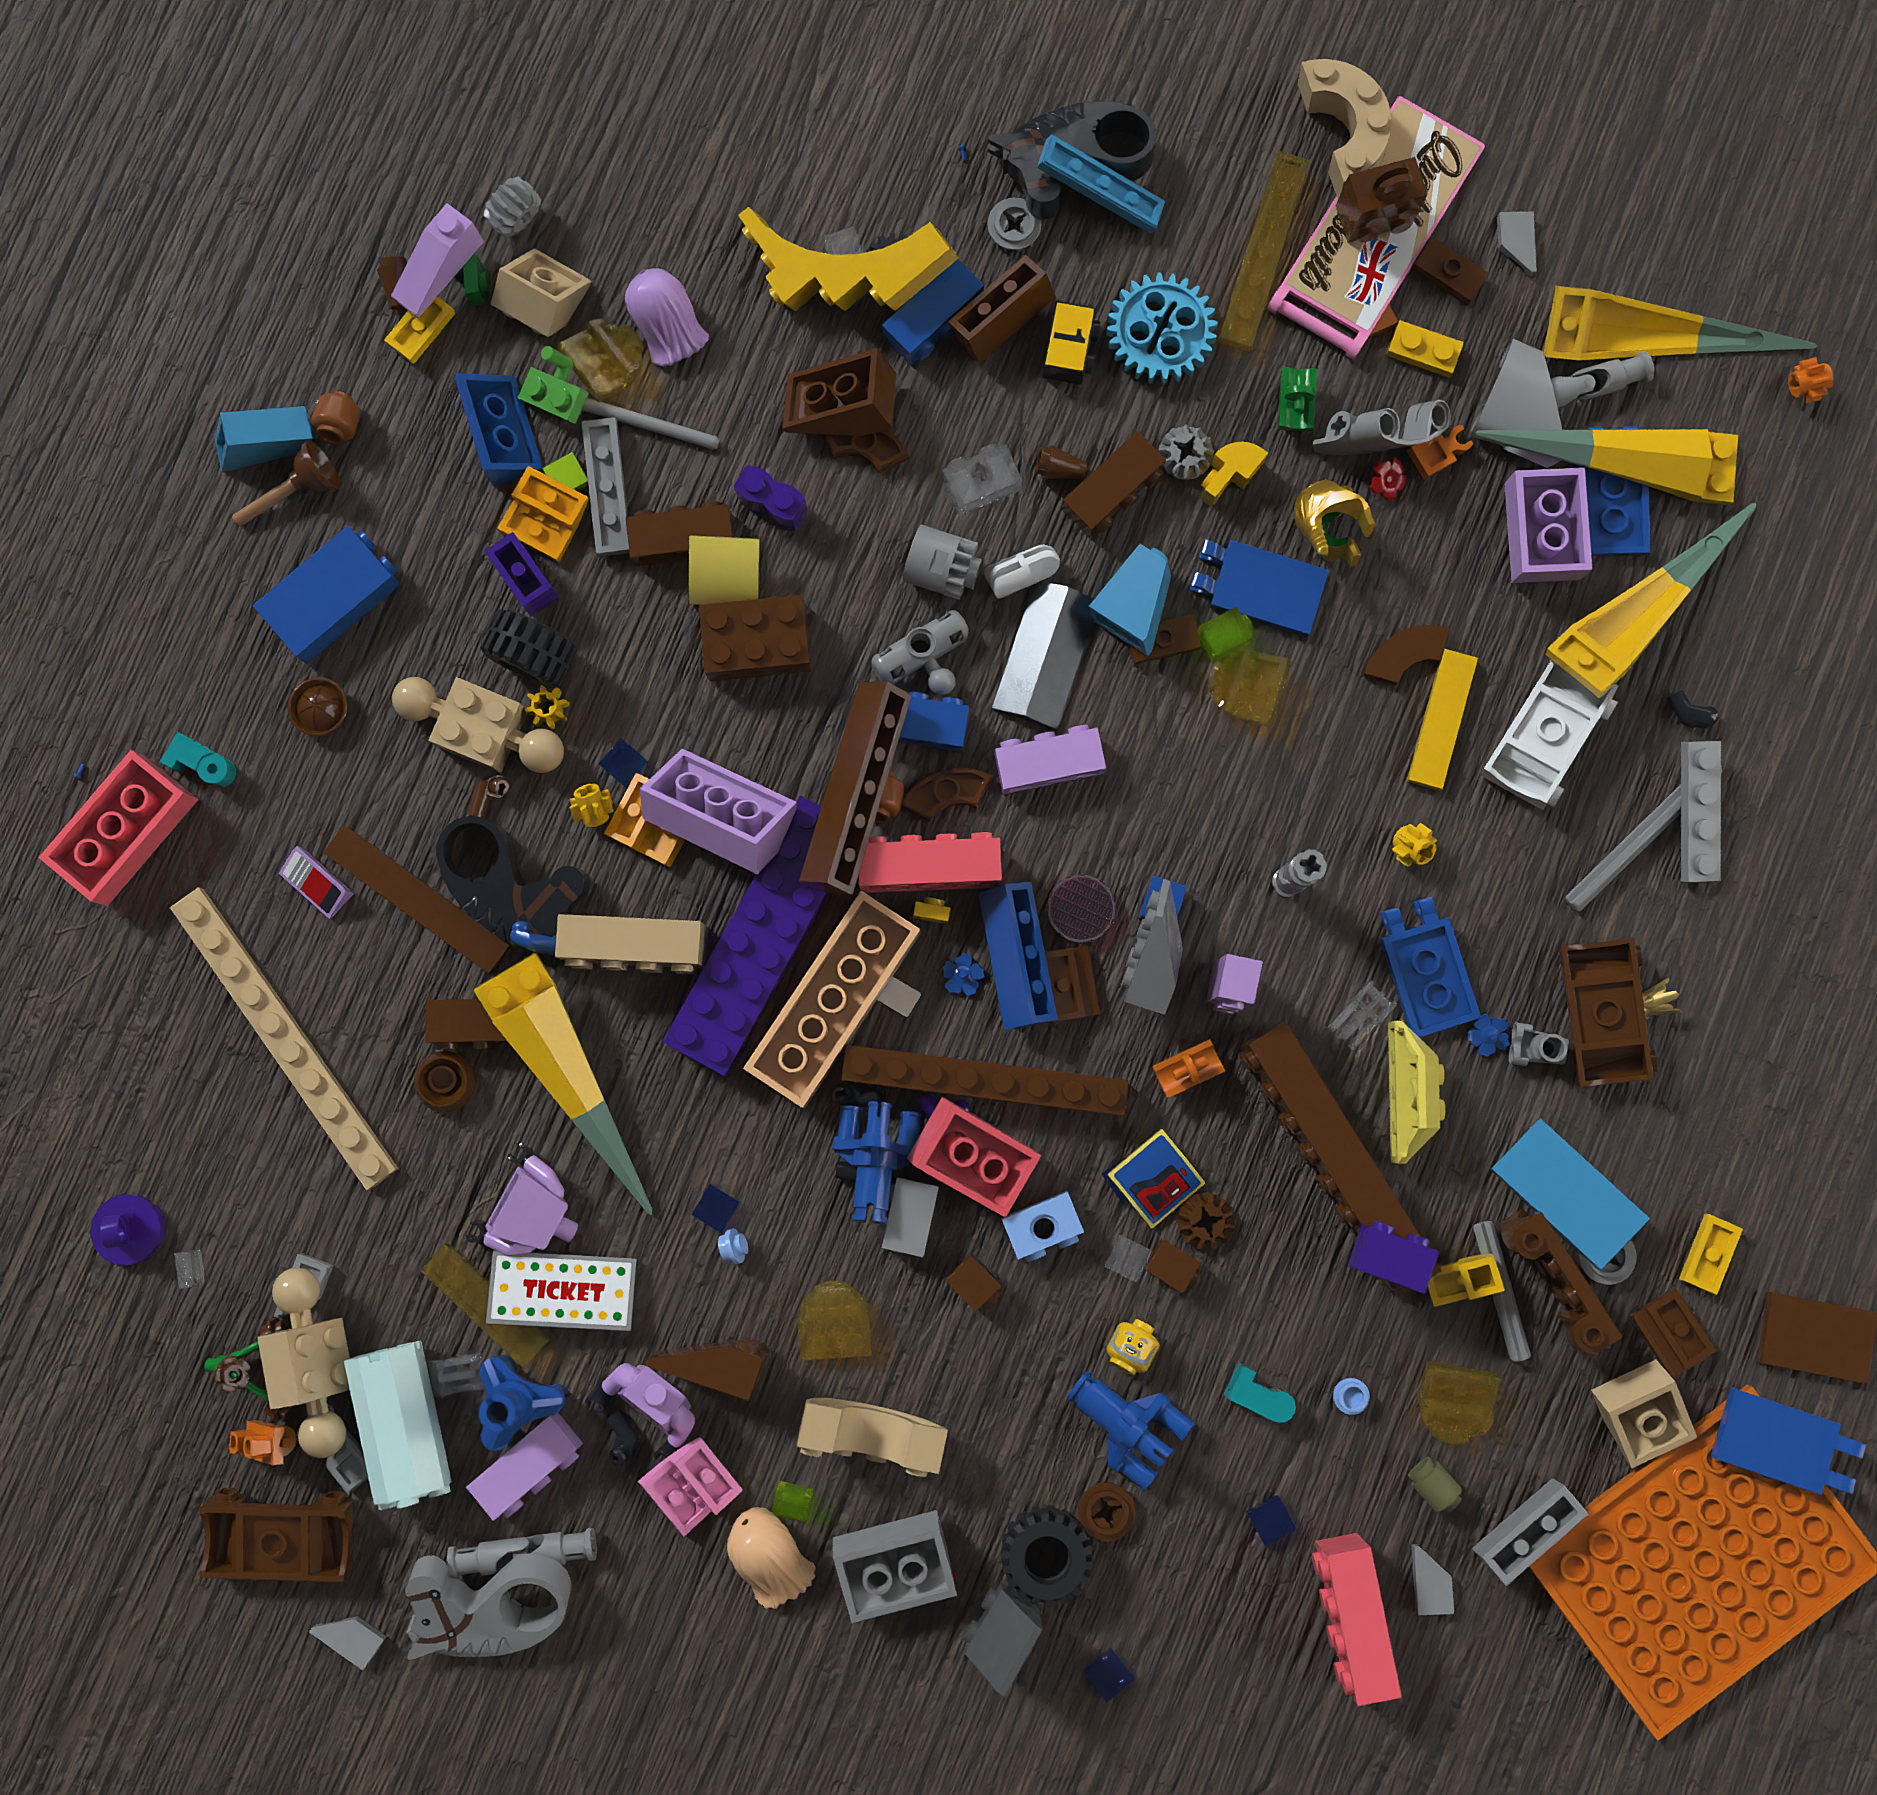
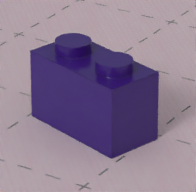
M514 532L484 551L531 617L559 598L554 588Z
M1374 1221L1372 1227L1361 1224L1348 1266L1425 1294L1439 1251L1429 1248L1430 1240L1409 1233L1407 1240L1393 1235L1394 1227L1378 1221Z

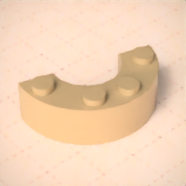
M1309 60L1301 63L1298 87L1307 113L1322 112L1335 116L1345 124L1351 136V139L1345 146L1333 151L1328 172L1336 196L1339 199L1350 174L1381 166L1391 132V110L1381 87L1363 70L1338 60Z
M810 1398L805 1403L796 1446L801 1447V1453L814 1457H821L822 1452L835 1453L842 1456H852V1452L866 1454L865 1458L879 1463H886L887 1460H890L905 1467L908 1474L927 1477L928 1472L939 1474L948 1430L929 1420L893 1409L849 1400Z

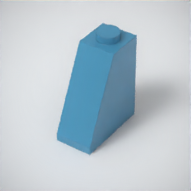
M305 406L222 412L219 416L214 439L221 472L295 455L301 450L303 443L316 438V431L311 426V418L307 417Z
M1139 544L1089 605L1094 622L1147 656L1153 649L1172 577L1167 557L1156 548L1149 550Z

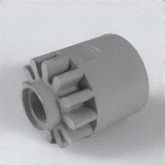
M921 524L915 534L907 557L903 581L960 600L965 587L974 588L980 572L982 559L975 556L978 543Z

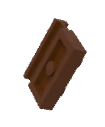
M1088 945L1045 952L1058 1020L1049 1023L1100 1015Z
M1671 1288L1644 1305L1636 1313L1633 1312L1629 1315L1661 1366L1672 1378H1675L1678 1373L1688 1370L1716 1352L1715 1347L1677 1289Z

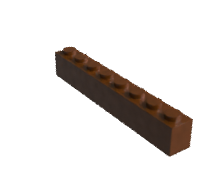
M846 1045L841 1079L842 1081L1120 1116L1125 1115L1128 1080L852 1045Z

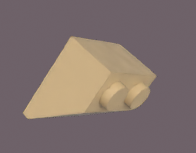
M534 248L499 269L491 305L500 309L506 316L528 325L534 332L549 337L566 326L589 289L591 280Z
M1657 1360L1591 1390L1602 1418L1631 1468L1697 1438L1676 1382Z

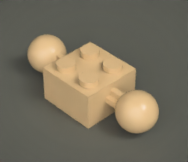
M420 677L403 679L394 688L392 694L393 707L402 718L409 721H421L429 716L437 719L428 741L442 750L499 773L502 772L511 750L518 752L522 763L529 770L536 773H547L554 770L563 759V743L554 732L547 729H535L526 734L520 731L527 713L521 703L458 677L455 678L446 700L438 698L432 684Z
M291 1268L282 1272L276 1278L272 1288V1297L280 1310L290 1314L292 1328L257 1337L270 1409L306 1403L308 1417L300 1425L298 1432L299 1444L308 1455L315 1458H326L338 1452L346 1439L345 1424L337 1414L328 1410L326 1397L350 1390L344 1360L350 1359L342 1317L312 1323L310 1309L319 1298V1282L312 1272L303 1268Z

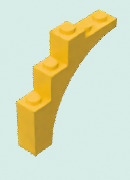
M747 207L738 215L745 224V227L742 229L745 236L754 246L759 244L764 251L760 256L771 270L765 276L772 286L768 290L781 307L786 304L794 311H797L818 292L829 306L832 307L836 304L844 311L868 292H870L881 307L886 303L896 311L959 259L941 232L931 222L909 237L883 249L860 254L831 255L807 250L784 240L750 207Z

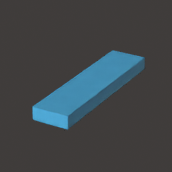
M1053 134L1046 139L1037 165L1038 169L1151 234L1156 230L1165 203L1163 199Z

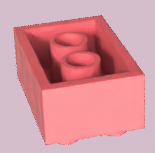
M942 1097L907 1159L918 1169L1006 1218L1042 1155Z

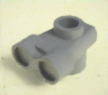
M1515 1022L1512 1029V1044L1508 1057L1509 1064L1527 1066L1528 1062L1565 1064L1569 1040L1557 1034H1547L1533 1030V1026L1530 1024ZM1544 1042L1548 1043L1551 1048L1547 1056L1543 1052Z

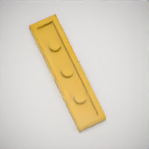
M1448 649L1443 650L1407 782L1438 791L1443 789L1478 658Z

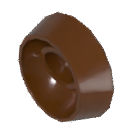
M313 677L301 682L294 688L288 700V714L292 724L300 732L309 736H323L334 732L342 725L347 715L348 702L344 691L336 682L328 678Z
M440 1051L432 1053L421 1061L415 1071L413 1084L415 1093L423 1105L433 1111L449 1112L457 1110L468 1102L474 1092L476 1080L474 1070L467 1059L455 1052Z

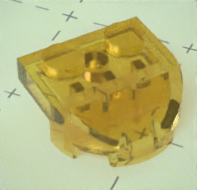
M605 318L589 321L587 330L560 342L558 351L573 360L572 370L597 402H600L632 384L641 365L643 346L638 335L626 324L622 323L621 326L606 323Z
M1237 647L1234 649L1235 652L1228 654L1223 659L1218 658L1211 668L1208 678V688L1215 703L1233 719L1271 727L1291 666L1290 660L1284 657L1256 652L1252 647Z
M827 1281L816 1285L813 1291L802 1300L799 1310L798 1333L801 1361L872 1356L870 1308L864 1295L861 1296L852 1289L849 1283L842 1281Z
M1427 1361L1419 1388L1418 1403L1423 1422L1431 1430L1432 1435L1445 1443L1466 1444L1469 1443L1470 1437L1477 1435L1481 1431L1486 1433L1494 1421L1492 1409L1500 1383L1498 1373Z

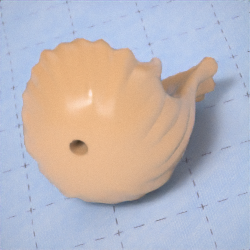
M752 1507L741 1513L736 1519L728 1537L727 1553L738 1574L752 1586L755 1599L758 1600L759 1604L767 1609H777L780 1604H785L787 1599H797L799 1593H805L806 1588L812 1586V1580L816 1577L814 1574L816 1570L814 1563L807 1560L800 1553L789 1530L774 1513L770 1512L767 1508Z

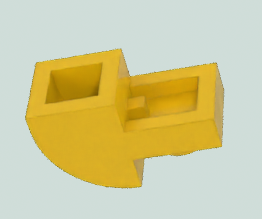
M1234 442L1222 447L1215 453L1211 462V466L1215 469L1207 475L1201 484L1205 488L1201 500L1212 507L1231 482L1244 489L1263 465L1268 452L1258 445L1249 442Z
M1494 1254L1470 1256L1458 1259L1457 1262L1439 1266L1442 1272L1430 1278L1428 1283L1434 1307L1467 1298L1472 1300L1505 1291Z

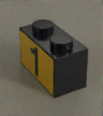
M1060 301L1055 302L1042 378L1082 385L1084 373L1091 374L1094 353H1089L1088 350L1090 341L1097 342L1101 322L1094 320L1096 308Z

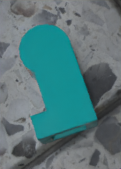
M177 732L160 760L161 763L181 773L188 766L197 771L199 777L204 782L216 787L230 785L236 776V768L229 759Z
M1238 1363L1224 1396L1274 1422L1282 1423L1290 1420L1296 1410L1293 1397L1282 1388H1268L1254 1381L1256 1372Z

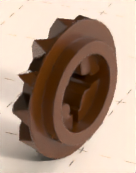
M1200 1193L1190 1197L1182 1205L1178 1214V1228L1183 1239L1189 1245L1200 1250H1214L1228 1242L1235 1229L1234 1213L1228 1203L1221 1197L1211 1193ZM1201 1207L1204 1208V1211L1210 1217H1221V1219L1211 1224L1212 1236L1209 1235V1232H1206L1204 1227H1192L1193 1224L1202 1219L1201 1213L1203 1212Z
M1112 1482L1095 1483L1083 1493L1078 1505V1517L1082 1528L1088 1535L1099 1541L1110 1542L1122 1538L1129 1532L1135 1520L1136 1512L1132 1497L1125 1488ZM1102 1497L1109 1506H1119L1116 1508L1117 1510L1112 1512L1113 1525L1111 1526L1104 1516L1091 1517L1101 1510L1100 1498Z

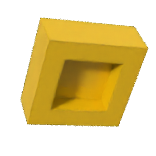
M924 897L923 903H915L913 916L914 919L948 924L951 910L950 907H944V900Z

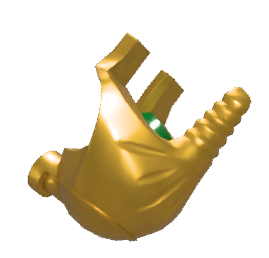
M1321 480L1309 485L1296 498L1294 519L1297 527L1317 554L1326 561L1333 562L1344 558L1350 567L1357 566L1362 554L1355 541L1350 537L1336 539L1331 537L1325 530L1328 523L1335 520L1342 513L1354 517L1365 537H1369L1376 523L1368 503L1363 497L1353 493L1350 486H1340L1330 480Z

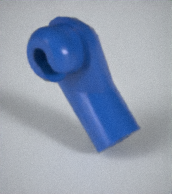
M518 921L513 924V932L510 933V938L515 945L533 952L555 955V937L531 933L532 926L528 922Z

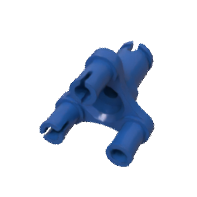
M868 1102L866 1133L862 1134L861 1139H858L862 1108L842 1105L839 1109L838 1136L834 1137L833 1150L853 1167L857 1168L853 1200L855 1214H852L851 1220L866 1223L867 1210L872 1205L874 1206L873 1223L887 1224L888 1218L885 1217V1212L889 1209L892 1171H897L911 1164L907 1156L920 1136L923 1114L910 1111L900 1112L898 1143H894L891 1141V1136H888L892 1104L882 1102L880 1117H877L878 1102Z
M506 1355L494 1356L485 1360L480 1367L479 1373L487 1394V1399L481 1403L479 1408V1418L484 1426L481 1433V1441L486 1448L493 1451L507 1446L517 1431L525 1424L535 1419L558 1413L568 1400V1397H565V1394H568V1390L563 1385H540L524 1379L514 1371L515 1364ZM503 1404L506 1405L508 1411L505 1410Z
M1087 1370L1071 1389L1066 1399L1070 1402L1073 1400L1077 1404L1076 1407L1108 1432L1106 1436L1108 1439L1107 1465L1116 1473L1121 1471L1145 1492L1158 1475V1472L1133 1454V1448L1157 1465L1159 1469L1166 1460L1156 1453L1155 1449L1166 1458L1174 1450L1148 1431V1425L1151 1421L1154 1423L1158 1421L1175 1434L1179 1440L1183 1441L1196 1422L1171 1405V1399L1162 1392L1139 1400H1133L1129 1404L1098 1378L1096 1380L1091 1377L1092 1374Z

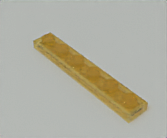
M1277 150L1220 333L1219 343L1251 351L1310 161L1308 159Z

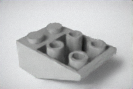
M1163 879L1159 892L1152 890L1146 908L1147 913L1145 919L1141 920L1136 935L1135 947H1132L1126 963L1127 968L1121 986L1127 988L1124 1002L1165 1015L1176 987L1183 947L1171 883Z

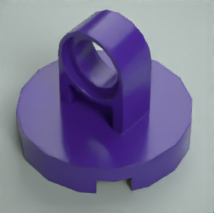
M122 1194L108 1199L97 1209L91 1222L90 1236L94 1248L102 1258L113 1264L132 1265L147 1260L152 1256L151 1254L156 1250L157 1246L162 1243L165 1234V1221L162 1211L158 1206H154L151 1201L147 1200L146 1197L136 1194Z

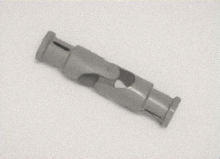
M1641 351L1634 358L1624 361L1614 359L1576 371L1571 377L1559 376L1550 378L1557 407H1564L1575 398L1577 400H1587L1624 389L1626 384L1639 380L1643 382L1652 381L1654 378V364L1647 351ZM1588 372L1595 373L1600 380V388L1595 393H1592L1595 387V379Z
M1308 849L1305 852L1299 853L1277 870L1272 877V885L1278 895L1289 898L1300 893L1318 879H1321L1326 872L1327 863L1320 852Z
M587 1528L585 1532L565 1535L561 1531L529 1537L480 1542L477 1547L458 1549L455 1546L449 1547L447 1552L448 1573L450 1577L457 1579L460 1575L479 1572L482 1576L497 1574L511 1560L527 1554L544 1555L556 1560L561 1565H565L566 1561L584 1558L590 1561L596 1560L597 1544L594 1528Z

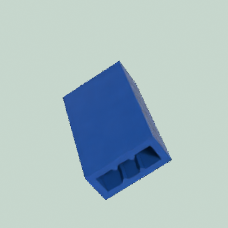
M347 526L252 606L293 654L307 664L401 584L393 576L398 572L397 569L384 555L378 559L372 552L376 545L363 530L357 534Z

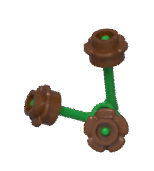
M272 1318L267 1321L266 1325L260 1328V1336L291 1329V1327L285 1320ZM258 1341L231 1353L229 1356L220 1355L217 1358H208L205 1361V1370L214 1373V1381L219 1383L222 1391L232 1393L236 1389H243L245 1387L267 1401L264 1413L271 1417L270 1421L272 1423L280 1419L287 1421L295 1411L297 1405L270 1409L267 1391L250 1381L249 1372L251 1367L244 1357L259 1349Z

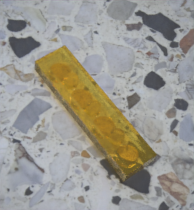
M448 1243L444 1244L421 1269V1272L523 1368L550 1341L536 1326L486 1324L490 1282Z

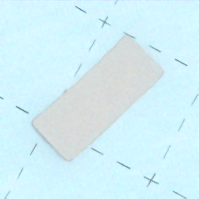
M892 976L877 1000L908 1017L920 998L921 993Z

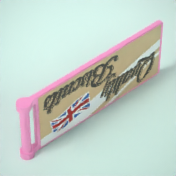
M1401 96L1396 99L1390 109L1392 118L1391 132L1381 166L1412 157L1416 158L1428 195L1409 229L1401 233L1393 234L1390 231L1379 234L1378 237L1368 242L1361 243L1357 240L1347 243L1336 209L1338 201L1336 196L1266 309L1273 314L1279 312L1347 352L1345 356L1352 360H1355L1379 318L1485 148L1482 142ZM1288 293L1358 333L1354 340L1286 301V296Z

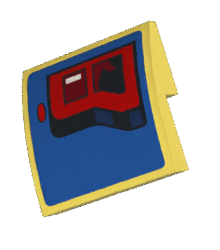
M1163 1129L1156 1132L1107 1174L1151 1229L1205 1184L1201 1176Z

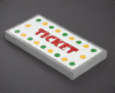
M493 1251L486 1324L631 1331L637 1259L542 1253L505 1255L499 1251Z

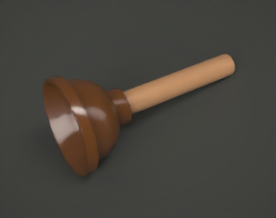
M307 441L301 445V450L294 458V471L289 474V479L233 514V521L238 526H242L296 490L301 492L307 488L314 492L335 491L341 487L339 474L321 448L315 443Z

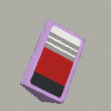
M296 846L279 872L285 880L329 919L354 894L300 846Z

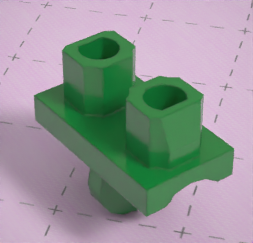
M1282 367L1278 418L1279 430L1313 431L1316 368L1294 369Z

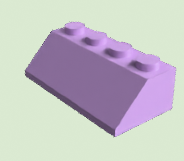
M681 749L640 788L644 820L756 874L778 853L797 809L796 801L684 749Z

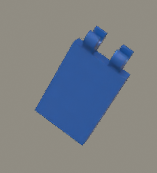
M1637 426L1622 427V430H1638ZM1589 427L1588 430H1603V427ZM1575 464V468H1585L1591 556L1649 554V486Z
M1233 540L1229 541L1227 549L1218 543L1205 541L1199 559L1222 565L1216 581L1205 574L1196 572L1189 591L1212 597L1210 608L1304 637L1310 635L1329 572L1328 569Z
M1432 897L1413 901L1415 911L1422 925L1405 930L1398 907L1380 912L1383 924L1389 935L1379 939L1407 1026L1418 1037L1466 1023L1481 1016L1449 917L1438 919Z
M1731 1387L1710 1457L1818 1494H1822L1824 1484L1852 1494L1856 1479L1831 1471L1829 1466L1834 1449L1863 1458L1866 1444L1839 1435L1841 1428L1839 1423Z

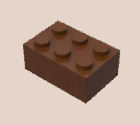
M803 595L699 605L704 669L710 682L812 672L806 605Z

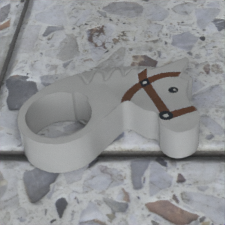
M539 1554L522 1555L511 1560L481 1589L474 1591L461 1580L450 1577L448 1566L441 1558L429 1555L418 1559L413 1566L405 1589L415 1614L412 1615L406 1632L412 1640L407 1659H416L432 1652L458 1657L498 1656L534 1646L552 1634L564 1620L571 1593V1579L568 1572L559 1562L550 1557ZM519 1584L539 1585L547 1589L555 1597L556 1602L543 1608L527 1606L522 1608L520 1603L510 1599L511 1595L508 1589Z

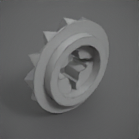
M1004 199L997 203L989 214L988 232L992 237L993 243L1002 246L1005 251L1012 249L1020 252L1023 248L1032 246L1038 235H1040L1041 219L1029 213L1025 199ZM1007 218L1011 219L1014 223L1023 219L1020 224L1022 234L1015 229L1006 232L1009 224Z
M1187 424L1176 429L1172 428L1163 437L1159 447V453L1166 459L1164 469L1173 477L1184 480L1194 479L1204 474L1210 467L1214 454L1210 437H1207L1201 428L1189 427ZM1192 441V453L1196 456L1188 455L1180 463L1181 450L1177 447H1186Z
M1631 1239L1613 1257L1618 1265L1608 1262L1602 1270H1598L1578 1252L1580 1258L1579 1266L1588 1275V1278L1601 1284L1613 1285L1624 1281L1630 1276L1636 1265V1249Z

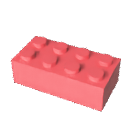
M130 750L38 858L89 901L108 906L199 799L147 756Z
M990 832L972 833L971 839H957V834L936 835V840L922 841L921 835L901 836V842H887L886 837L881 836L870 837L859 871V887L864 893L986 889L1000 886L1002 882L1000 838H993Z
M1358 1533L1315 1541L1317 1552L1312 1553V1561L1316 1575L1321 1576L1324 1584V1589H1319L1322 1608L1324 1612L1328 1611L1332 1625L1326 1626L1330 1646L1335 1648L1339 1658V1662L1334 1663L1338 1684L1343 1685L1345 1695H1351L1358 1706L1402 1698L1371 1547Z

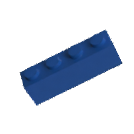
M1032 883L1003 884L979 892L978 895L1004 1030L1030 1027L1058 1020Z

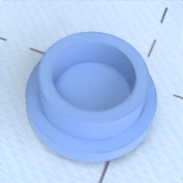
M734 1228L727 1230L724 1235L719 1236L718 1247L722 1259L726 1263H743L745 1254L748 1253V1243L742 1233L739 1234Z
M1346 1378L1335 1386L1333 1399L1337 1408L1343 1413L1356 1415L1366 1409L1369 1404L1370 1394L1363 1382L1355 1378Z

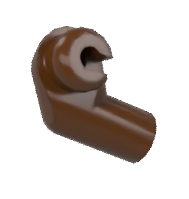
M496 775L478 783L474 789L467 815L485 818L488 804L509 792V781L503 776Z

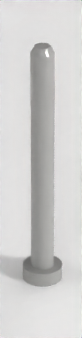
M588 396L579 414L582 415L586 411L606 418L615 417L619 422L712 450L718 449L720 439L714 435L590 399Z

